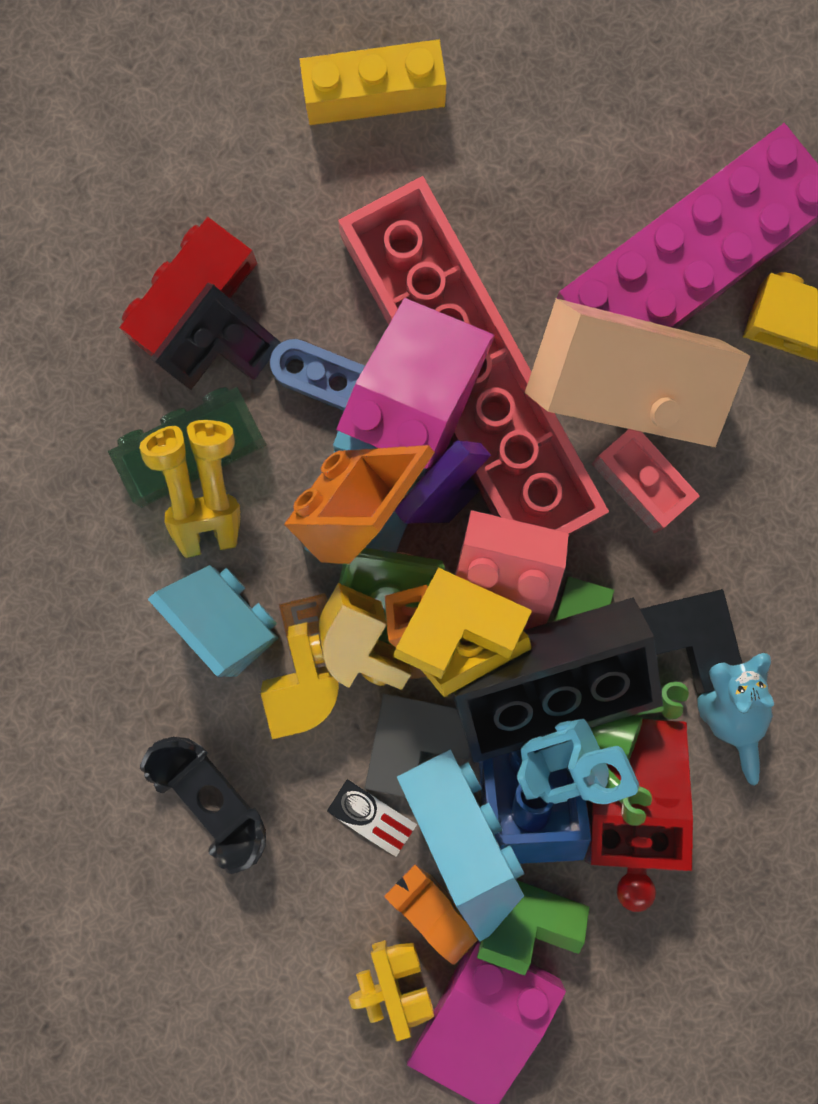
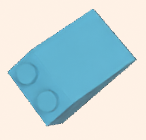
M209 565L156 591L148 598L150 603L217 677L238 676L279 639L272 631L277 622L259 603L253 608L249 606L240 596V593L246 588L228 568H225L220 573L216 568Z

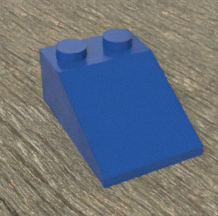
M521 749L479 762L480 786L482 788L481 806L489 803L503 831L494 835L501 850L510 845L520 864L584 860L591 842L586 800H583L581 795L557 804L553 802L546 803L541 796L528 800L517 779L522 764ZM568 767L550 772L548 778L551 790L575 783Z

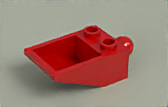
M642 719L640 732L629 763L639 782V787L647 789L652 796L650 806L631 804L633 808L641 809L645 812L646 819L644 823L638 826L626 823L621 814L622 804L619 800L609 804H597L590 800H587L586 803L591 842L584 862L597 866L627 867V874L621 877L617 884L616 894L620 904L632 912L645 911L655 901L656 887L652 879L647 875V869L692 871L693 810L687 722ZM607 764L608 769L621 781V775L617 768ZM608 829L614 830L618 836L617 844L612 848H606L602 844V833ZM656 832L662 833L666 839L664 848L659 851H654L651 848L652 840L650 837Z

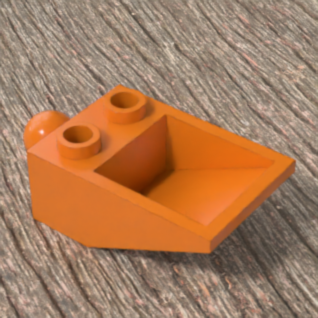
M429 445L337 451L324 461L321 466L322 473L312 487L305 490L296 499L293 505L294 511L284 525L321 563L350 564L381 531L435 452Z

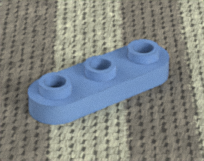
M289 339L280 343L273 350L270 358L272 373L282 386L343 411L355 383L365 365L298 339ZM293 359H299L304 363L303 369L296 374L287 371V364ZM336 376H342L347 380V386L341 391H335L330 387V381Z

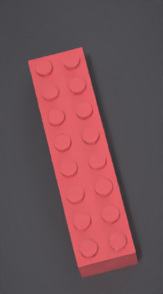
M421 176L339 219L341 239L388 325L403 299L407 298L495 335L451 438L453 444L456 441L481 443L491 454L471 477L480 489V493L492 515L567 532L570 536L609 513L555 413L546 411L525 394L532 371L425 178Z

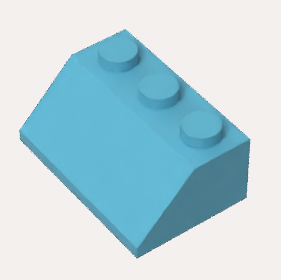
M450 749L397 776V779L457 909L478 940L482 941L494 932L524 897L516 878L525 873L510 845L501 850L494 835L503 831L489 803L481 807L479 806L473 793L482 788L469 762L459 766Z

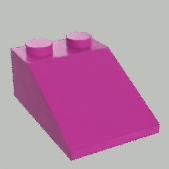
M404 298L356 381L336 430L377 448L429 445L435 453L424 468L430 470L447 450L495 335Z
M478 940L458 963L434 1010L435 1017L428 1021L407 1061V1066L476 1104H499L543 1038L566 990L560 978L532 963L526 974L522 975L478 959L477 955L481 942Z

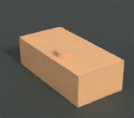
M556 298L525 394L548 412L716 447L750 355L720 339Z

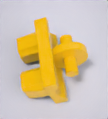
M386 940L372 944L373 951H371V957L379 984L374 985L370 970L357 973L356 976L360 990L348 997L352 1009L366 1007L369 1021L374 1023L384 1019L380 1002L385 1001L396 1041L410 1038L411 1027L418 1026L435 1017L427 987L402 995L397 980L421 972L414 943H405L388 947Z

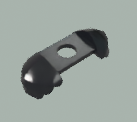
M174 736L154 742L153 746L149 747L140 764V770L144 772V777L148 782L154 783L157 792L165 793L172 788L214 837L215 840L209 846L208 852L211 856L217 858L218 866L225 869L228 874H234L257 864L266 847V829L255 807L250 808L207 757L208 752L201 745L189 738ZM212 785L221 791L224 803L220 810L210 811L201 804L199 793L203 786Z

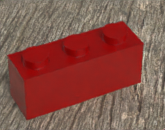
M209 217L204 220L200 227L194 225L188 230L181 241L180 247L182 249L171 263L166 261L156 270L151 280L152 287L142 299H134L122 315L124 322L119 328L128 339L151 356H153L207 283L215 285L226 296L231 298L258 264L252 249Z

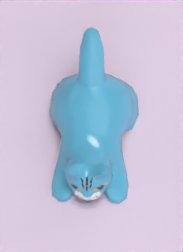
M767 653L758 654L740 665L733 666L727 663L714 665L709 671L714 691L703 693L697 699L700 717L710 726L713 734L719 740L736 746L746 780L754 786L759 782L760 773L758 742L765 736L773 717L772 707L774 706V700L768 691L767 684L771 657Z

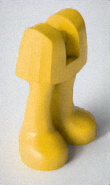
M198 420L189 423L187 426L188 438L195 457L203 497L194 498L186 461L184 437L179 427L168 426L148 435L140 443L139 449L145 465L151 470L162 471L165 476L172 506L166 510L164 522L171 538L185 558L201 555L199 533L213 530L220 550L236 548L240 527V505L235 497L226 493L221 459L231 454L235 445L233 428L229 424L220 421Z

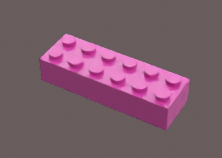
M783 123L560 290L557 299L677 329L818 222V163L789 127Z

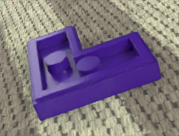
M456 441L401 500L394 512L403 523H450L480 491L470 477L484 464L491 454L481 443Z

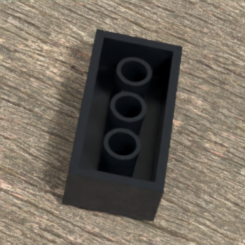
M634 597L523 630L529 636L531 650L453 692L459 719L474 763L520 750L531 739L557 732L555 727L562 722L585 719L589 727L593 728L663 706L654 635Z

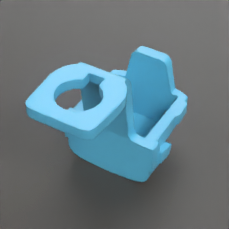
M585 719L559 723L555 727L557 732L531 739L521 748L522 764L517 779L528 800L541 796L546 803L553 802L557 804L581 795L583 800H590L597 804H609L633 796L639 789V782L624 750L619 746L600 749ZM607 764L617 768L621 775V783L614 788H605L609 777ZM568 767L575 783L551 790L548 782L550 772Z

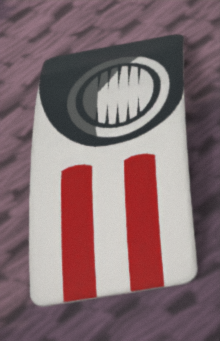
M349 779L345 781L327 810L328 813L395 857H397L417 826L416 823L390 808Z

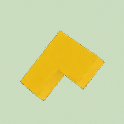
M438 567L395 649L394 657L442 679L462 638L510 659L532 610Z

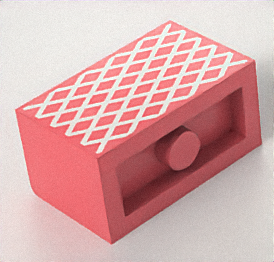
M628 429L592 463L595 469L654 534L665 528L700 497L641 431Z

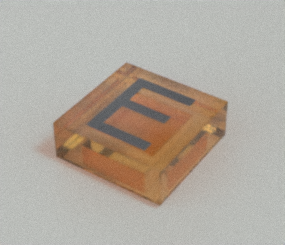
M326 593L279 604L286 637L288 636V626L305 622L308 623L311 636L320 635V616L328 602Z

